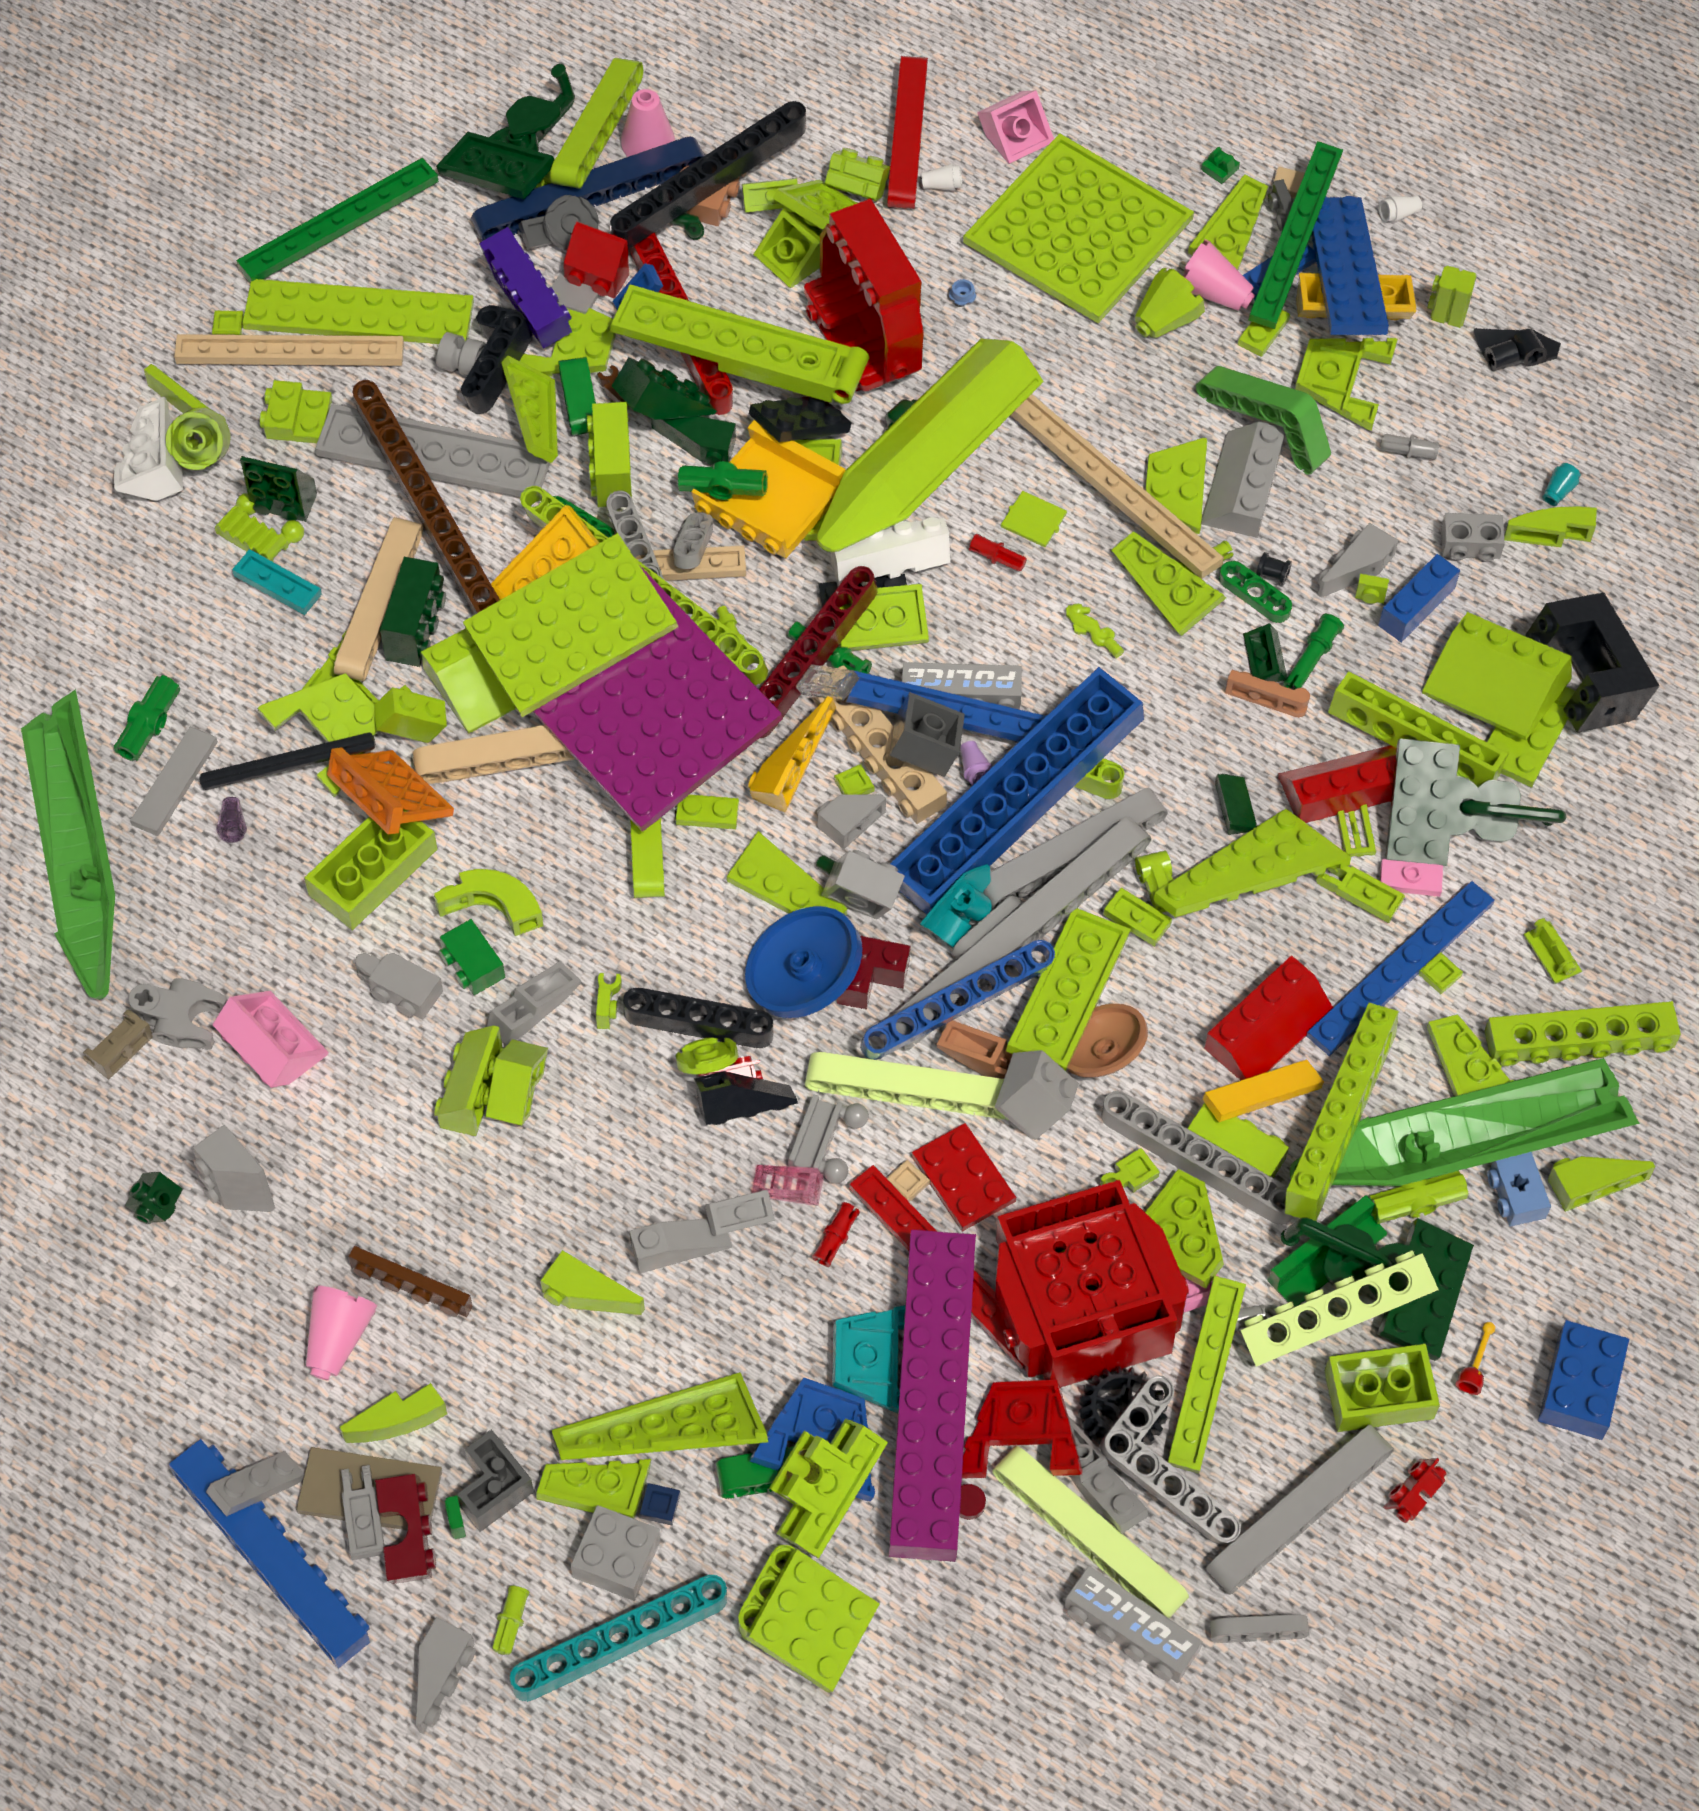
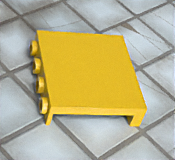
M753 420L747 427L750 439L729 463L734 464L737 469L766 470L768 474L766 495L733 494L731 499L718 500L710 496L709 493H701L693 489L691 493L695 503L694 507L698 512L711 515L724 528H732L739 532L746 540L761 544L769 553L774 555L777 553L787 559L828 511L845 468L795 441L778 442L759 423Z

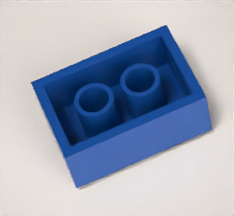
M1565 1320L1558 1335L1538 1422L1603 1440L1610 1427L1630 1339Z

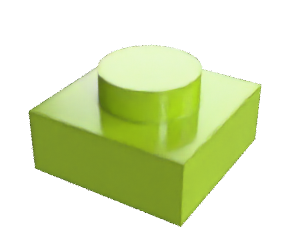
M1360 574L1355 598L1370 604H1384L1389 579Z

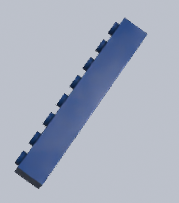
M200 1439L169 1463L173 1476L339 1669L370 1643L367 1633L370 1627L358 1613L353 1616L348 1611L346 1606L349 1603L338 1589H335L333 1592L325 1584L328 1579L323 1571L316 1564L311 1567L304 1558L307 1554L296 1540L290 1543L283 1535L286 1530L275 1516L269 1519L262 1511L266 1508L262 1501L228 1516L222 1512L206 1491L211 1483L237 1471L234 1468L228 1471L222 1464L225 1459L213 1444L207 1447Z

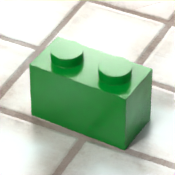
M472 919L440 936L442 948L439 950L440 957L446 966L452 964L457 971L455 977L459 985L463 989L468 987L473 996L506 978L504 964Z

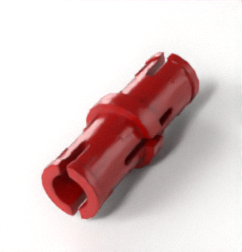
M842 1202L831 1225H826L823 1231L825 1235L812 1255L814 1261H817L819 1258V1264L825 1267L831 1266V1262L840 1246L846 1244L849 1239L847 1234L860 1214L859 1209L855 1208L852 1211L855 1206Z

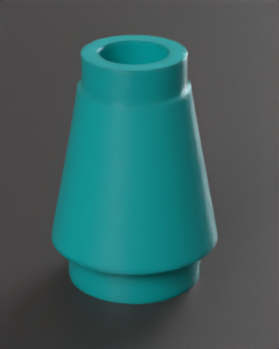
M1562 463L1560 466L1555 467L1545 493L1542 496L1543 500L1552 506H1557L1580 483L1579 478L1581 474L1579 470L1568 463Z

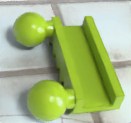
M243 493L237 498L236 505L215 526L216 534L246 552L250 549L274 562V557L282 549L286 550L290 543H297L302 540L305 533L304 527L300 522L290 520L282 526L281 533L278 535L274 528L268 529L264 522L260 524L256 517H249V515L256 513V511L253 509L254 503L249 501L248 493Z

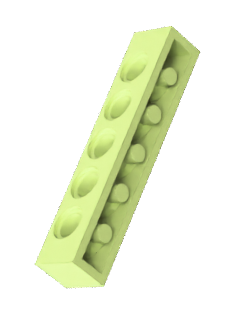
M1412 1250L1396 1257L1397 1264L1385 1269L1383 1263L1365 1270L1367 1277L1356 1282L1353 1276L1336 1282L1334 1284L1337 1290L1324 1294L1323 1289L1317 1290L1304 1296L1306 1303L1294 1307L1292 1302L1275 1308L1276 1315L1264 1320L1261 1314L1244 1321L1246 1328L1240 1331L1255 1366L1262 1365L1437 1291L1438 1287L1423 1253L1415 1256ZM1400 1272L1405 1275L1407 1286L1404 1290L1395 1291L1390 1287L1389 1277L1392 1273ZM1364 1285L1374 1287L1377 1292V1298L1372 1304H1365L1359 1299V1289ZM1333 1298H1341L1346 1302L1347 1310L1341 1317L1331 1315L1328 1310V1304ZM1308 1310L1316 1315L1317 1323L1314 1328L1305 1330L1299 1326L1298 1316L1302 1311ZM1280 1323L1286 1328L1287 1335L1282 1342L1276 1343L1269 1339L1267 1331L1270 1325Z

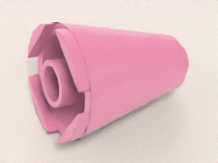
M639 90L632 97L621 135L622 150L627 157L675 141L673 130L660 98L652 90Z
M1205 239L1185 266L1183 277L1190 281L1195 288L1191 293L1196 296L1200 294L1204 299L1237 311L1241 307L1247 309L1255 297V294L1252 293L1254 287L1210 241Z
M326 1286L315 1287L312 1297L306 1367L311 1369V1376L329 1380L330 1375L337 1376L374 1316L377 1304L360 1296L355 1298L347 1295L348 1292Z

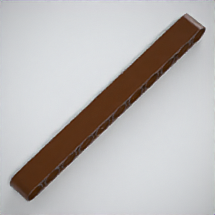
M370 380L359 381L355 384L352 391L357 411L472 613L475 615L500 601L378 386ZM377 419H384L383 421L375 422ZM390 441H397L393 444H388ZM402 463H410L406 466H400ZM415 485H423L420 488H413ZM429 507H435L434 510L426 511ZM440 530H449L448 532L443 534L438 533ZM455 552H461V553H462V554H460V555H458V556H451V554H453V553H455ZM467 575H475L471 579L464 578ZM482 597L488 598V599H487L486 601H484V602H478V601H477L479 598H482Z

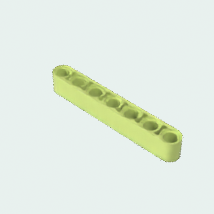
M814 1052L809 1058L805 1086L812 1091L818 1092L819 1090V1092L849 1096L850 1094V1097L877 1101L881 1099L883 1102L910 1106L912 1104V1106L970 1115H974L975 1112L977 1116L1005 1120V1116L995 1108L1004 1081L1001 1078L826 1052Z
M1014 1446L992 1470L1000 1483L1026 1505L1029 1504V1508L1102 1571L1105 1569L1104 1572L1117 1584L1170 1619L1189 1598V1594L1177 1580L1022 1448Z

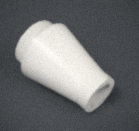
M952 163L928 172H922L923 189L956 191V188H962L960 165L954 166Z
M1387 196L1379 203L1381 219L1384 222L1389 221L1390 223H1395L1407 216L1418 213L1422 209V202L1418 196Z

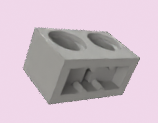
M1445 513L1441 526L1442 557H1451L1454 560L1480 558L1483 561L1500 559L1505 545L1503 515Z

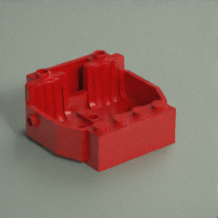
M871 198L830 213L829 224L825 226L820 234L821 277L804 285V294L808 299V305L805 309L809 320L816 322L826 340L849 347H859L868 353L869 360L856 388V392L860 390L869 391L922 370L924 337L920 314L922 281Z
M1120 1180L997 1216L996 1241L999 1247L995 1301L1006 1326V1329L1003 1330L1008 1348L1014 1347L1017 1358L1024 1364L1028 1377L1043 1374L1045 1380H1057L1060 1387H1065L1091 1379L1094 1375L1100 1376L1106 1368L1113 1372L1118 1366L1123 1369L1172 1354L1175 1334L1181 1330L1186 1297L1189 1294L1188 1284L1180 1272L1163 1228L1136 1203H1129ZM1092 1284L1095 1285L1097 1289L1091 1291L1087 1289L1086 1286Z

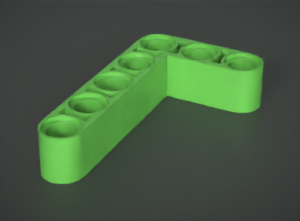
M1222 366L1214 367L1196 384L1197 393L1203 399L1206 397L1208 403L1282 426L1293 461L1298 469H1304L1303 472L1305 474H1312L1331 456V449L1317 403L1309 394Z

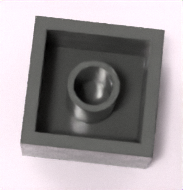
M909 692L895 717L890 756L945 777L960 753L965 714Z

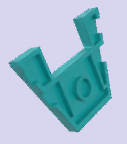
M905 1305L897 1306L893 1310L876 1313L874 1311L837 1319L833 1325L832 1386L862 1397L897 1414L899 1412L900 1389H898V1329L904 1330Z

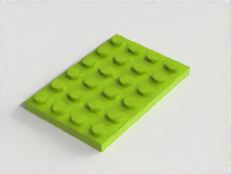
M618 533L463 621L469 635L521 717L526 716L678 628L677 621Z

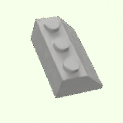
M225 1124L193 1147L197 1159L194 1161V1164L201 1173L198 1177L205 1186L203 1188L204 1193L212 1203L215 1204L219 1201L225 1209L271 1212L275 1209L264 1169Z

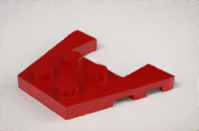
M1058 1381L993 1382L977 1417L979 1422L973 1435L968 1437L964 1446L966 1451L963 1455L962 1479L986 1478L989 1447L1052 1444L1050 1472L1052 1475H1082V1466Z

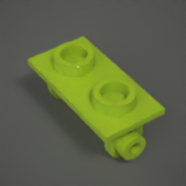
M1545 918L1539 919L1534 923L1535 929L1524 933L1528 943L1555 984L1582 972L1550 921H1546Z

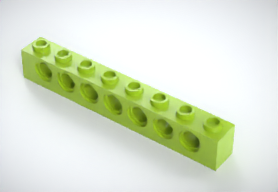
M1368 1003L1286 1190L1285 1214L1297 1218L1308 1217L1317 1221L1396 1037L1399 1011Z

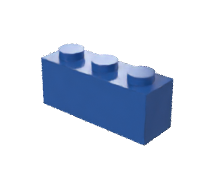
M1436 554L1383 607L1378 626L1402 643L1456 588L1460 569L1439 554Z

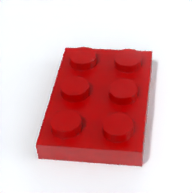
M966 1123L912 1152L911 1157L921 1172L930 1180L931 1187L962 1232L1016 1202L1017 1197Z

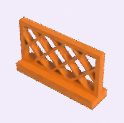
M342 747L331 749L327 776L388 835L399 833L400 824L453 816L454 807L393 750L349 755Z

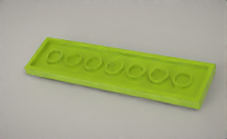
M256 279L250 283L242 324L245 330L324 336H403L404 342L440 344L443 335L446 332L463 336L465 341H467L474 297L473 295Z

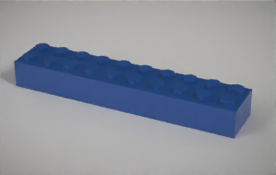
M1098 667L890 863L898 869V873L905 875L899 891L927 915L963 873L986 864L991 866L1144 720L1143 702Z

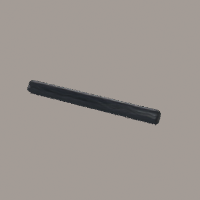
M368 732L200 774L199 780L203 790H210L329 761L331 749L342 747L349 755L375 749V739L373 734Z

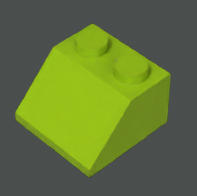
M782 209L753 255L788 287L792 288L820 268V234L822 231L818 227L805 223L803 217L797 213H791Z

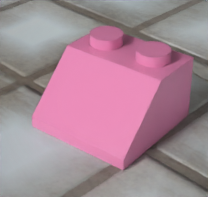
M1036 90L1021 91L977 112L986 137L1008 164L1049 145L1054 140Z

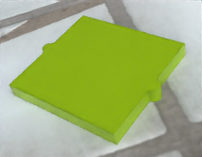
M1022 491L1014 505L1009 506V513L1001 523V528L1046 547L1054 533L1059 532V525L1066 516L1067 510Z

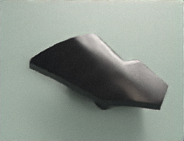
M1475 328L1473 330L1475 341L1492 371L1501 370L1523 362L1526 366H1535L1557 359L1561 346L1560 342L1529 328L1523 330Z

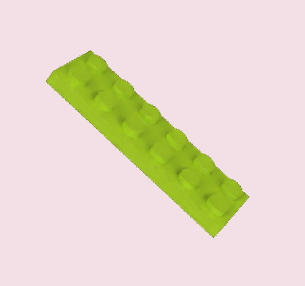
M1078 908L1070 913L1054 947V959L1047 970L1041 974L1008 1042L1006 1052L1013 1054L1042 1050L1066 1071L1127 942L1131 929Z

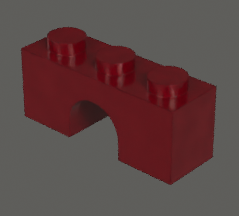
M416 1474L375 1480L379 1514L383 1517L402 1516L408 1524L407 1535L401 1543L383 1547L387 1581L391 1584L432 1578L431 1569H436V1556L434 1548L429 1549L427 1536L432 1535V1522L430 1515H425L423 1502L428 1501L426 1482H421L420 1477Z

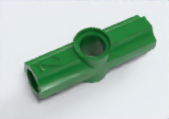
M725 461L716 462L713 467L682 465L678 472L679 491L691 492L695 489L702 493H709L710 496L718 500L731 499L733 494L764 496L768 488V474L766 470L737 469L734 464Z
M164 675L156 676L142 701H136L132 705L127 718L128 724L114 745L116 753L132 762L139 760L153 735L158 736L162 731L160 728H164L167 721V712L180 692L179 684L175 683L170 677Z

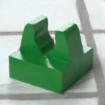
M1217 147L1210 153L1207 160L1202 163L1201 170L1220 184H1223L1239 169L1240 162L1235 160L1231 154L1228 155L1222 151V148Z

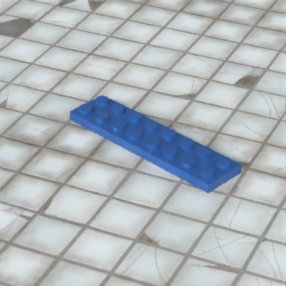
M1326 196L1311 236L1330 335H1387L1389 324L1362 197Z

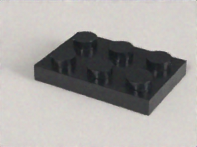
M810 396L788 397L787 399L777 401L765 400L762 403L750 404L748 413L778 442L849 433L852 424L831 403Z

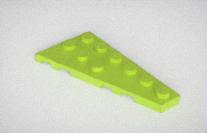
M741 1372L551 1430L561 1460L768 1443L767 1432Z

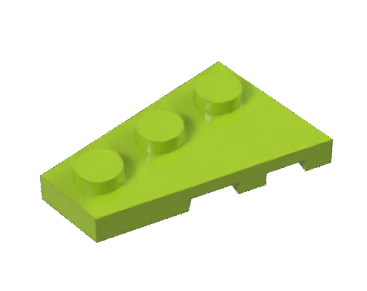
M1458 1014L1428 1022L1427 1030L1454 1096L1514 1081L1510 1080L1501 1070L1502 1066L1495 1058L1492 1059L1483 1049L1481 1041Z
M641 1459L639 1463L621 1464V1461H608L607 1465H588L586 1462L546 1464L536 1492L537 1500L594 1513L597 1505L634 1519L650 1470L651 1459Z

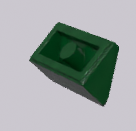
M1268 623L1243 633L1252 676L1265 681H1285L1288 677L1277 630Z
M1223 773L1217 774L1215 786L1228 835L1250 832L1257 827L1245 777Z

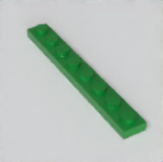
M1317 141L1252 307L1249 321L1272 329L1276 328L1342 157L1343 149Z
M422 157L237 259V267L250 283L256 279L263 280L439 182L438 174Z

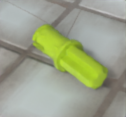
M509 1586L503 1611L497 1616L499 1625L492 1645L493 1651L498 1654L510 1655L512 1653L518 1629L524 1624L521 1618L530 1593L525 1588L519 1586Z

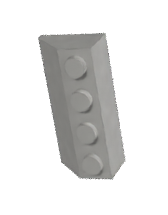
M1258 421L1227 432L1201 525L1258 538L1285 438L1283 427Z

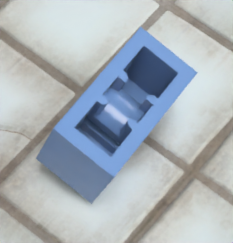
M1532 1152L1492 1162L1490 1170L1487 1172L1488 1182L1492 1189L1496 1188L1499 1196L1497 1200L1498 1210L1501 1217L1507 1218L1509 1227L1546 1219L1551 1204Z

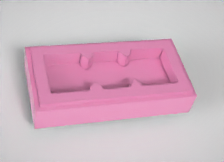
M1382 859L1380 881L1401 893L1441 896L1443 865Z

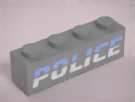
M903 662L902 682L1020 710L1022 666Z
M1090 1566L1087 1567L1066 1597L1064 1608L1068 1610L1067 1613L1073 1620L1080 1624L1087 1622L1096 1628V1633L1100 1638L1109 1643L1117 1642L1125 1648L1124 1652L1131 1659L1137 1662L1145 1661L1154 1667L1153 1672L1165 1681L1172 1679L1179 1683L1201 1649L1202 1640Z

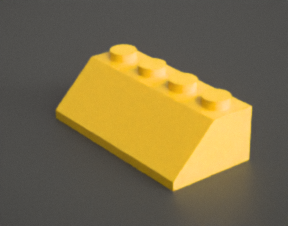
M1299 273L1296 295L1298 317L1309 319L1316 317L1327 318L1319 273ZM1378 275L1387 319H1410L1416 313L1411 275Z

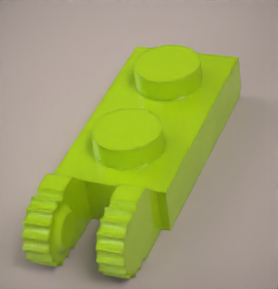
M1338 865L1326 869L1334 875L1343 878L1342 881L1326 873L1319 874L1316 878L1317 884L1323 888L1336 892V895L1387 923H1390L1405 898L1403 893L1353 866L1340 868Z

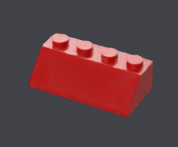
M1389 745L1278 773L1293 814L1305 823L1336 816L1338 811L1344 810V813L1360 810L1362 805L1367 804V807L1391 802L1397 748Z
M1291 955L1207 1033L1204 1049L1240 1081L1269 1072L1307 1036V1032L1330 1012L1333 1006L1316 976Z

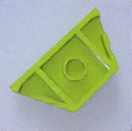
M1200 438L1157 451L1148 456L1145 491L1196 534H1200L1207 438Z

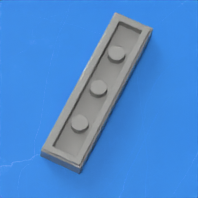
M189 727L131 818L132 826L155 836L160 835L218 743L217 737L194 727Z

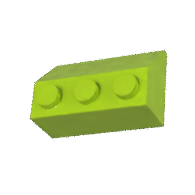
M492 1025L465 1032L462 1043L458 1042L456 1044L453 1054L455 1064L453 1070H448L444 1080L446 1091L443 1098H438L434 1115L438 1116L440 1128L477 1136L486 1109V1105H483L485 1091L488 1086L491 1087L493 1077L488 1075L489 1066L492 1058H496L500 1049L503 1048L500 1028L498 1026Z

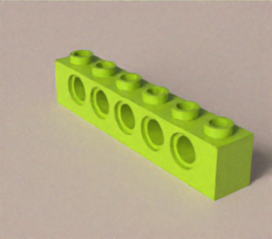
M1349 671L1336 688L1328 713L1397 748L1398 739L1460 745L1457 775L1469 779L1477 787L1487 780H1497L1508 756L1507 752Z
M1673 1001L1489 1017L1484 1030L1489 1056L1492 1059L1495 1058L1502 1066H1513L1520 1061H1532V1063L1539 1064L1554 1058L1572 1061L1580 1056L1593 1055L1595 1058H1604L1611 1053L1623 1052L1625 1055H1635L1643 1050H1654L1655 1052L1662 1053L1675 1048L1681 1035ZM1638 1028H1645L1649 1031V1033H1644L1640 1031ZM1607 1030L1615 1031L1619 1036L1611 1035ZM1577 1033H1583L1588 1038H1581L1577 1035ZM1546 1036H1553L1558 1041H1551ZM1515 1039H1523L1527 1042V1044H1521L1517 1042Z

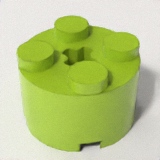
M194 408L179 415L170 424L166 432L168 452L175 458L178 464L191 470L205 469L224 457L230 446L231 435L225 417L208 408ZM197 433L203 439V442L200 444L198 439H194V435Z

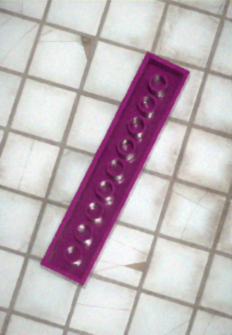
M911 1230L889 1557L956 1562L976 1234Z

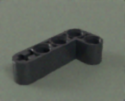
M495 305L485 306L477 313V322L488 341L461 386V393L469 408L475 414H484L490 411L505 387L507 380L501 362L507 355L520 361L533 338L532 331L521 312Z

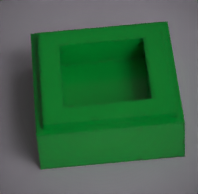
M457 1495L448 1497L445 1500V1506L452 1537L455 1540L464 1538L466 1533Z

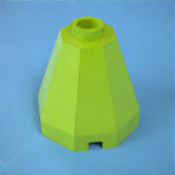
M1162 268L1155 275L1135 315L1137 323L1135 327L1144 337H1160L1198 319L1205 312L1203 298L1200 294L1194 297L1191 293L1195 289L1194 286L1176 270L1169 269L1167 271V268Z

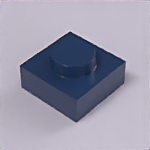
M648 1483L640 1510V1518L672 1526L681 1496L680 1490Z

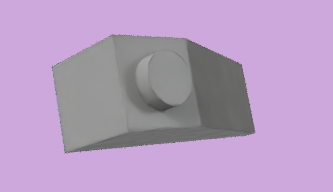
M708 1219L659 1222L629 1231L631 1248L639 1274L732 1248L728 1233L712 1236Z

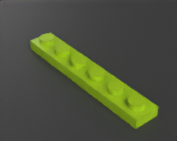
M1214 1275L1167 1461L1173 1467L1198 1474L1201 1470L1246 1287L1245 1283Z

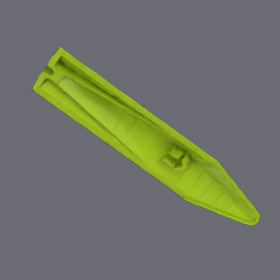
M981 338L845 470L817 534L818 545L827 552H837L908 519L1044 382L1022 347L1009 340Z

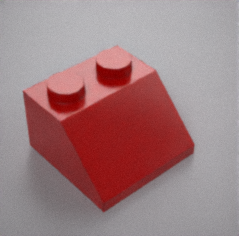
M576 222L563 263L564 277L567 278L570 284L580 287L583 283L591 286L592 290L598 293V295L609 296L615 299L629 276L627 240Z

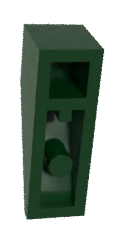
M700 416L661 420L651 418L652 429L699 461L706 462L711 466L720 461L730 462L736 442V423Z

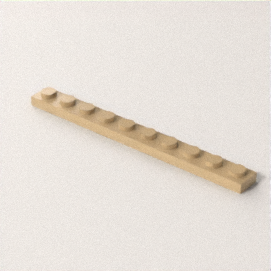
M1033 394L1011 414L1016 421L1199 578L1203 579L1223 565L1224 557Z

